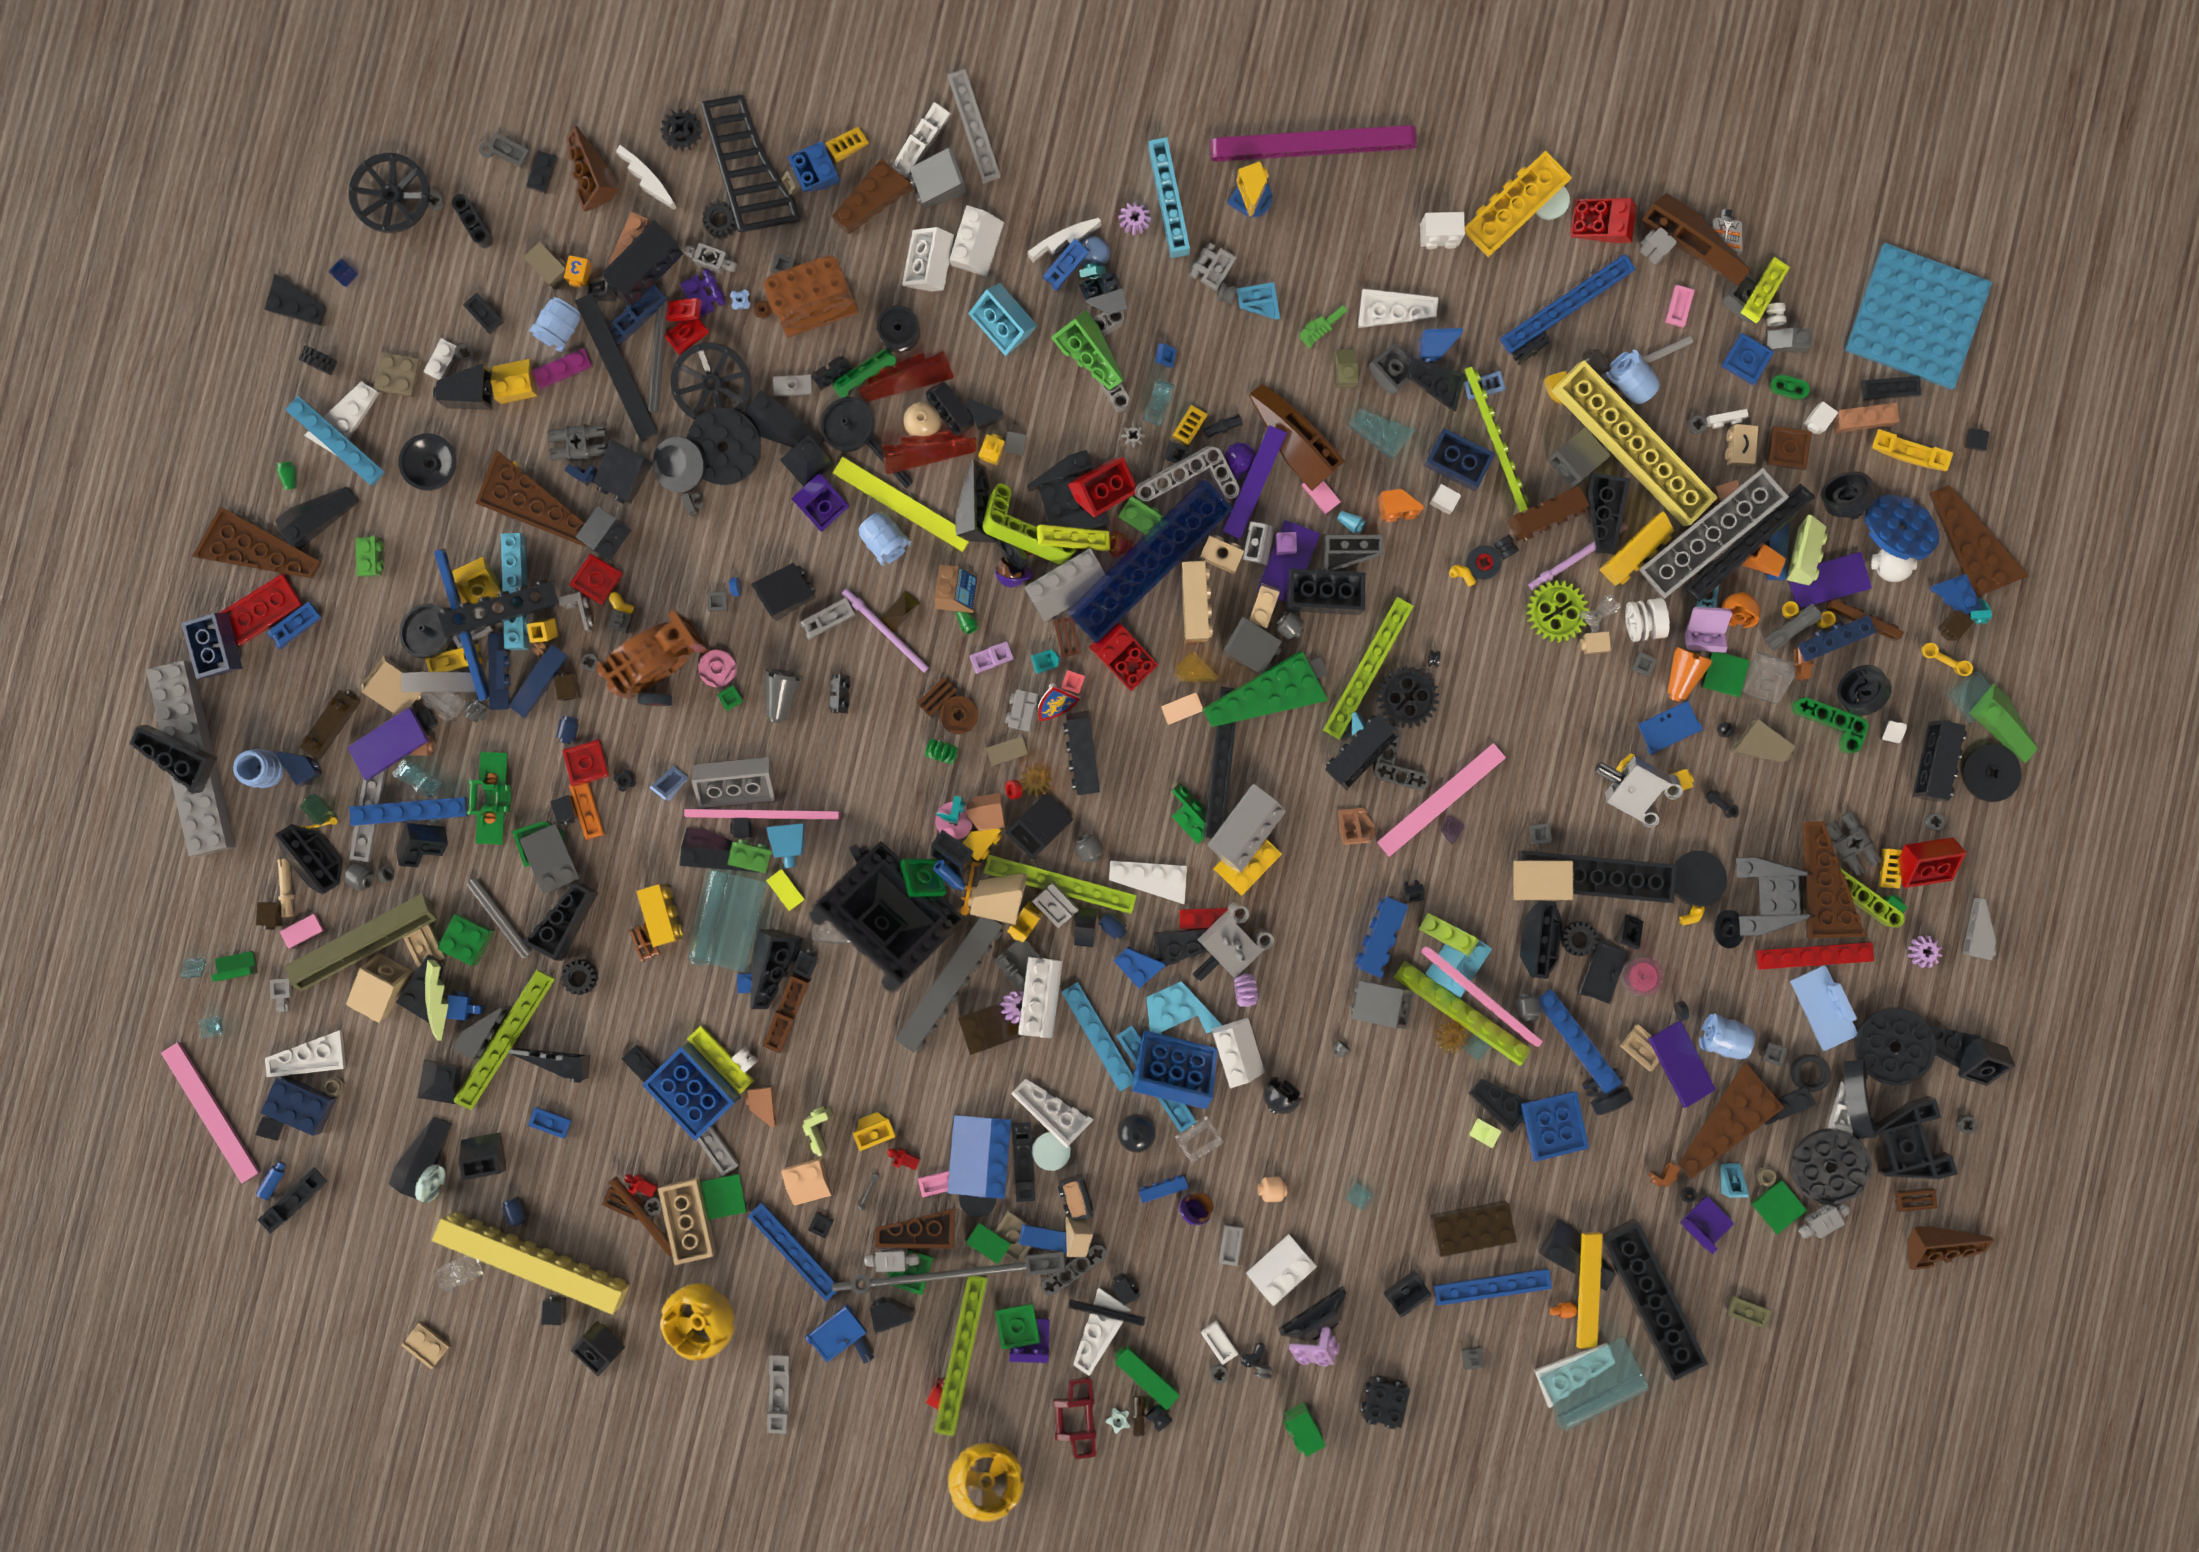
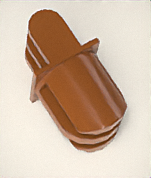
M1797 645L1794 648V665H1791V667H1796V678L1798 680L1809 679L1812 675V666L1816 664L1813 663V659L1805 662Z
M646 922L642 924V927L640 925L636 926L635 930L629 929L636 946L635 950L642 963L648 958L653 959L655 955H661L658 946L650 951L649 945L652 943ZM645 948L647 953L643 954L641 949Z

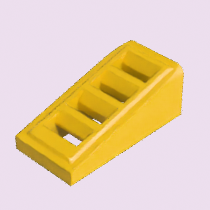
M857 127L825 144L836 163L869 144L861 129ZM856 134L858 135V137H859L860 140H861V142H859V143L857 142V140H856L855 137H854V135H856ZM851 138L855 145L851 146L848 139ZM845 142L848 148L844 149L841 143ZM836 146L840 148V152H837V150L835 149Z
M1191 405L1172 438L1189 447L1208 414ZM1194 412L1195 414L1199 415L1201 419L1198 420L1190 414ZM1187 419H1191L1192 421L1196 422L1197 425L1195 426L1189 423ZM1184 424L1192 428L1193 432L1185 429L1183 427ZM1180 431H1183L1184 433L1188 434L1189 438L1180 434Z
M1881 849L1882 862L1880 866L1879 887L1900 889L1901 873L1898 858L1902 850ZM1890 855H1895L1896 859H1889ZM1896 863V866L1888 867V864ZM1887 870L1895 871V875L1887 874ZM1886 878L1895 879V883L1886 882Z

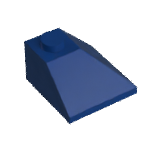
M1463 328L1424 329L1419 338L1420 360L1431 364L1436 363L1457 342L1463 333Z

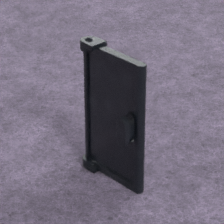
M1597 939L1598 944L1595 946L1596 949L1593 951L1580 990L1578 989L1577 993L1610 1004L1628 951Z

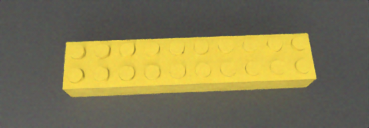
M1585 361L1578 363L1551 390L1683 526L1692 525L1718 498Z
M459 1212L450 1213L441 1218L432 1238L433 1242L610 1314H614L622 1306L630 1286L622 1278H611L607 1276L608 1273L602 1270L594 1271L589 1269L590 1266L585 1263L577 1264L572 1262V1259L568 1256H557L550 1249H540L531 1241L523 1242L518 1240L519 1237L514 1234L506 1235L501 1233L499 1228L493 1226L486 1227L483 1225V1222L476 1219L469 1220L465 1218L464 1214Z

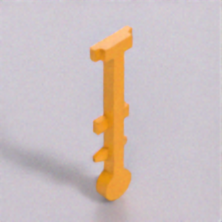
M971 863L968 886H965L967 890L966 897L961 898L965 901L964 906L960 909L962 915L970 913L968 902L970 893L973 890L972 882L975 866L980 867L981 863Z

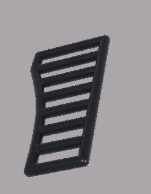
M744 95L702 101V112L738 231L743 233L799 222L800 215L795 199L787 191L763 150ZM739 103L742 113L712 118L710 108ZM744 121L747 127L746 131L719 136L715 129L716 125ZM751 138L754 148L723 153L720 143ZM758 155L763 164L728 171L725 161ZM768 172L773 180L772 182L733 189L731 182L732 178ZM772 189H779L785 197L744 206H738L736 196ZM789 205L790 216L748 224L743 223L741 214Z

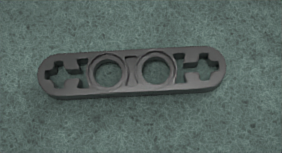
M1096 1243L1089 1247V1256L1094 1254L1095 1248L1103 1250L1101 1257L1097 1255L1092 1258L1094 1261L1092 1264L1088 1256L1075 1257L1067 1262L1065 1270H1069L1072 1274L1069 1280H1063L1060 1276L1061 1273H1052L1047 1276L1042 1282L1043 1293L1048 1296L1056 1294L1102 1262L1106 1257L1105 1246ZM1085 1259L1088 1265L1086 1268L1080 1269L1076 1265L1077 1261ZM1057 1275V1278L1062 1283V1285L1059 1286V1283L1057 1282L1053 1287L1054 1290L1046 1289V1282H1055L1056 1278L1054 1276Z

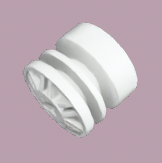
M1663 598L1649 599L1646 606L1642 600L1637 601V603L1634 601L1627 603L1626 626L1629 637L1633 642L1640 641V639L1642 641L1647 640L1649 634L1652 639L1668 637L1669 615Z

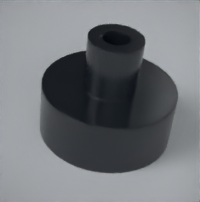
M855 844L849 847L857 863L864 857L863 855L869 852L867 846L859 848Z

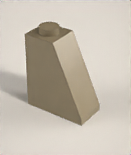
M1757 719L1752 720L1731 749V752L1782 763L1792 758L1794 755L1793 750L1796 746Z

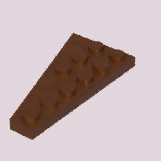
M495 450L475 503L586 547V544L575 537L585 522L502 453Z
M1950 485L1929 493L1963 575H1967L1977 597L2029 576Z
M1744 1062L1678 1163L1691 1180L1784 1109L1746 1062Z

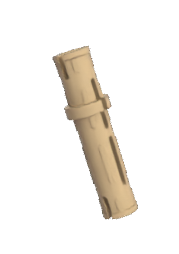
M286 859L277 860L280 886L278 900L281 902V917H293V899L295 897L292 895L290 864Z

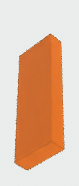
M590 783L575 787L569 785L585 840L605 835Z

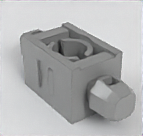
M698 243L697 248L690 245L685 248L684 254L693 259L692 261L696 266L722 275L724 270L729 272L736 271L737 263L729 259L727 253L702 243ZM714 255L717 259V262L716 260L712 262H707L705 257L708 258L709 256Z
M1840 1204L1836 1207L1825 1205L1804 1217L1808 1225H1803L1798 1231L1803 1238L1813 1235L1822 1238L1845 1225L1841 1217L1847 1216L1850 1213V1209L1847 1204Z
M879 1248L875 1254L865 1256L864 1260L866 1266L874 1267L876 1265V1272L906 1271L909 1266L918 1264L920 1257L917 1253H909L908 1255V1248Z

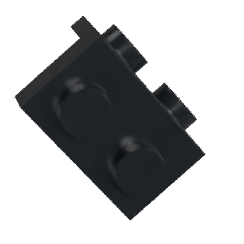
M1415 1270L1383 1292L1401 1318L1432 1296Z

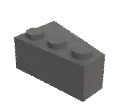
M1323 535V570L1334 571L1383 555L1384 535Z

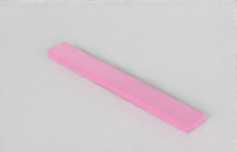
M1492 743L1376 843L1390 857L1506 757Z
M684 809V816L700 818L840 820L841 812Z
M1426 946L1421 952L1424 956L1529 1043L1536 1047L1540 1046L1543 1041L1436 952Z
M177 1042L161 1052L241 1184L260 1173L181 1043Z

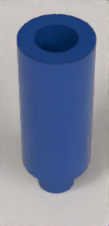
M939 860L934 865L933 870L953 889H959L960 891L965 889L963 878L944 860Z
M279 1161L276 1166L271 1167L256 1192L258 1197L269 1200L285 1173L283 1170L286 1166L285 1163Z

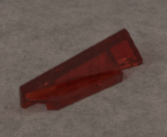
M943 351L927 360L924 353H920L880 370L874 376H870L867 379L868 384L860 387L859 392L864 402H869L953 379L954 375Z

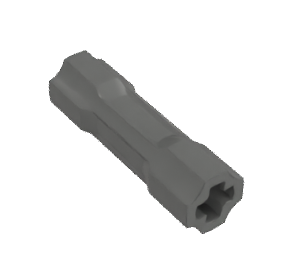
M1810 604L1799 612L1798 616L1780 629H1776L1767 635L1764 640L1772 651L1775 652L1800 631L1820 620L1822 615L1814 604Z

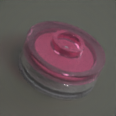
M1650 958L1630 960L1625 964L1621 973V981L1624 988L1630 994L1639 997L1651 996L1657 993L1662 987L1664 980L1660 965Z

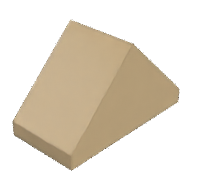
M1066 1217L1067 1257L1087 1256L1093 1234L1085 1218L1071 1220L1070 1217Z

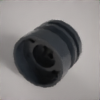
M1612 1068L1617 1076L1621 1074L1619 1068ZM1592 1076L1581 1084L1584 1090L1589 1089L1586 1092L1588 1097L1597 1096L1591 1101L1596 1115H1603L1617 1110L1634 1099L1627 1086L1616 1087L1605 1095ZM1618 1077L1621 1080V1082L1624 1081V1077Z

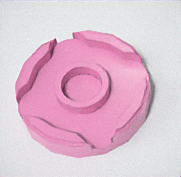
M721 649L708 651L701 657L698 664L700 678L712 687H724L734 680L737 673V664L734 658L726 651Z

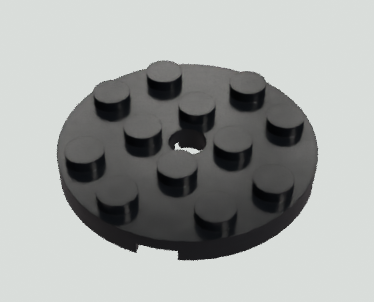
M729 408L709 410L701 414L692 423L687 433V438L695 441L705 454L707 467L704 480L717 485L739 483L748 478L759 464L762 454L760 433L752 420L739 411ZM720 442H727V451H720Z
M1885 1008L1872 1013L1861 1023L1854 1040V1051L1857 1060L1865 1059L1866 1071L1871 1078L1887 1085H1905L1922 1077L1930 1069L1936 1055V1040L1927 1022L1916 1013L1903 1008ZM1898 1041L1900 1043L1899 1050L1891 1051L1889 1045L1892 1042Z
M1827 1128L1810 1133L1797 1144L1791 1156L1790 1172L1795 1185L1804 1196L1821 1204L1835 1205L1847 1202L1862 1192L1868 1177L1870 1178L1871 1159L1867 1149L1856 1136L1844 1130ZM1828 1162L1836 1164L1833 1170H1826Z

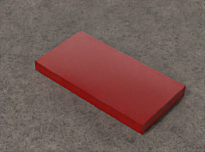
M282 573L219 613H228L236 645L240 647L290 616L304 604L286 575Z

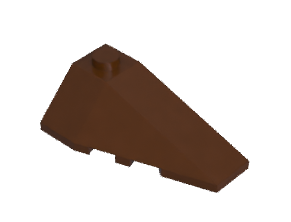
M574 126L566 140L570 160L574 161L575 165L573 177L578 181L577 197L583 211L587 212L610 202L618 192L619 187L612 171L578 126Z

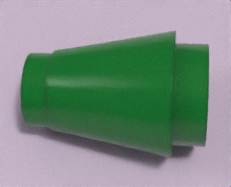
M292 461L277 463L276 471L284 490L296 489V473Z
M955 611L961 631L965 632L966 635L975 632L979 628L978 621L971 613Z

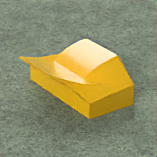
M879 1112L859 1119L857 1129L852 1133L859 1151L896 1137L889 1118L883 1117Z

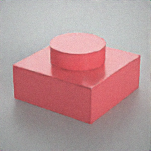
M1067 670L1061 689L1079 695L1085 676Z

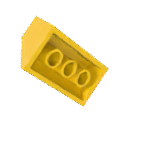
M1663 511L1653 517L1616 555L1599 569L1614 586L1619 583L1623 585L1631 578L1629 574L1633 570L1637 572L1644 565L1642 561L1645 558L1653 557L1658 552L1656 548L1660 544L1664 546L1672 538L1670 535L1674 532V529L1666 513Z

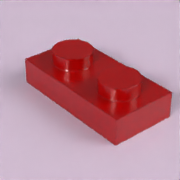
M691 298L668 301L665 319L669 322L699 319L702 300Z

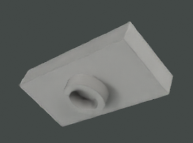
M811 375L773 377L774 397L813 395Z

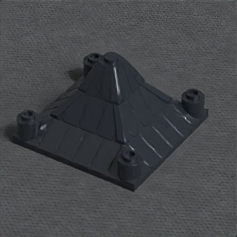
M880 841L812 905L809 918L816 925H823L827 921L831 923L860 953L868 957L874 965L882 970L885 974L882 979L884 989L888 992H896L940 945L955 932L966 918L942 896L909 897L900 865L902 859Z

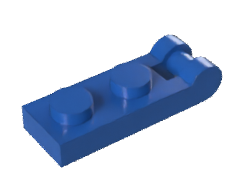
M1075 238L1042 278L1046 282L1049 281L1052 284V288L1058 291L1091 251L1078 238ZM1055 272L1060 276L1058 279L1054 277Z
M307 602L269 630L267 634L271 639H274L276 647L282 649L291 640L319 621L322 616L311 602ZM283 631L285 636L281 637L280 632Z

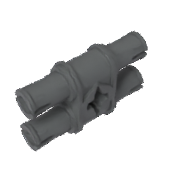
M583 424V426H566L564 429L547 430L549 442L565 440L567 445L565 448L549 449V453H551L549 455L550 461L567 459L570 462L576 459L590 460L592 456L605 455L608 447L607 443L589 444L590 438L607 436L605 424L597 426ZM579 439L581 442H579L578 446H576L574 443H577Z
M1849 811L1846 815L1841 816L1850 830L1849 834L1843 835L1836 821L1830 822L1829 825L1827 824L1826 828L1833 839L1832 845L1836 847L1842 857L1841 860L1847 862L1854 876H1858L1861 874L1860 872L1866 871L1857 858L1858 853H1864L1871 867L1877 865V862H1882V859L1873 847L1874 841H1871L1865 831V826L1859 824L1853 811ZM1852 840H1858L1854 844L1855 847H1849L1853 843Z

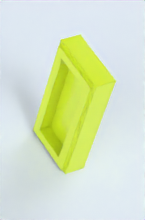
M783 869L766 880L788 911H791L805 900Z

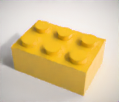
M658 884L638 890L637 895L652 947L681 940L684 932L682 925L678 924L676 918L678 910L671 901V898H673L671 888L667 887V884Z

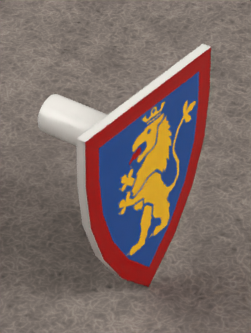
M1055 683L1050 684L1049 690L1041 698L1038 705L1037 715L1039 722L1050 720L1066 713L1081 698L1058 688Z

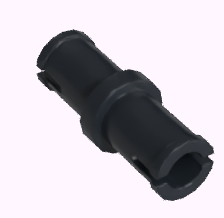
M1542 333L1534 341L1528 342L1525 348L1513 355L1514 361L1518 365H1522L1531 356L1535 357L1539 350L1550 343L1549 337L1544 338L1546 334Z
M1236 414L1235 416L1224 420L1221 418L1216 423L1204 426L1203 431L1206 438H1209L1219 433L1225 434L1227 430L1242 426L1243 422L1240 415Z

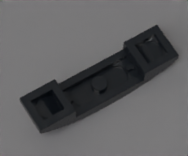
M1865 1059L1844 1061V1085L1847 1108L1854 1135L1858 1139L1876 1137L1874 1118H1871L1865 1081V1079H1868Z
M1031 1123L1012 1124L1016 1202L1036 1201L1034 1158L1032 1156Z
M316 1167L312 1168L293 1189L257 1220L270 1234L273 1233L315 1196L328 1181Z

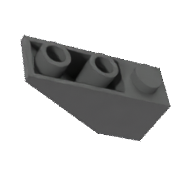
M499 1008L462 1031L453 1049L472 1060L481 1057L486 1049L485 1046L488 1040L491 1041L497 1031L495 1029L497 1025L501 1024L506 1018L507 1014L505 1012L507 1008Z

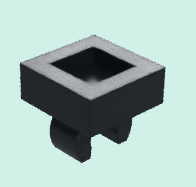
M1415 880V886L1411 887L1408 886V882L1404 883V900L1406 904L1425 900L1423 884L1419 885L1418 880Z

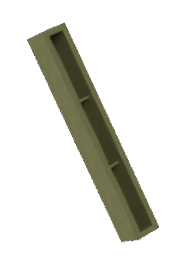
M422 893L375 919L362 924L360 927L345 933L343 936L328 942L326 945L311 951L309 954L286 965L289 983L301 992L437 920L432 901Z

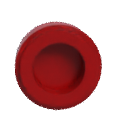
M1009 780L1006 783L1005 792L1008 798L1018 799L1021 797L1022 785L1018 780Z

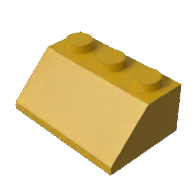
M1265 839L1242 872L1226 865L1222 860L1213 869L1242 896L1282 853Z

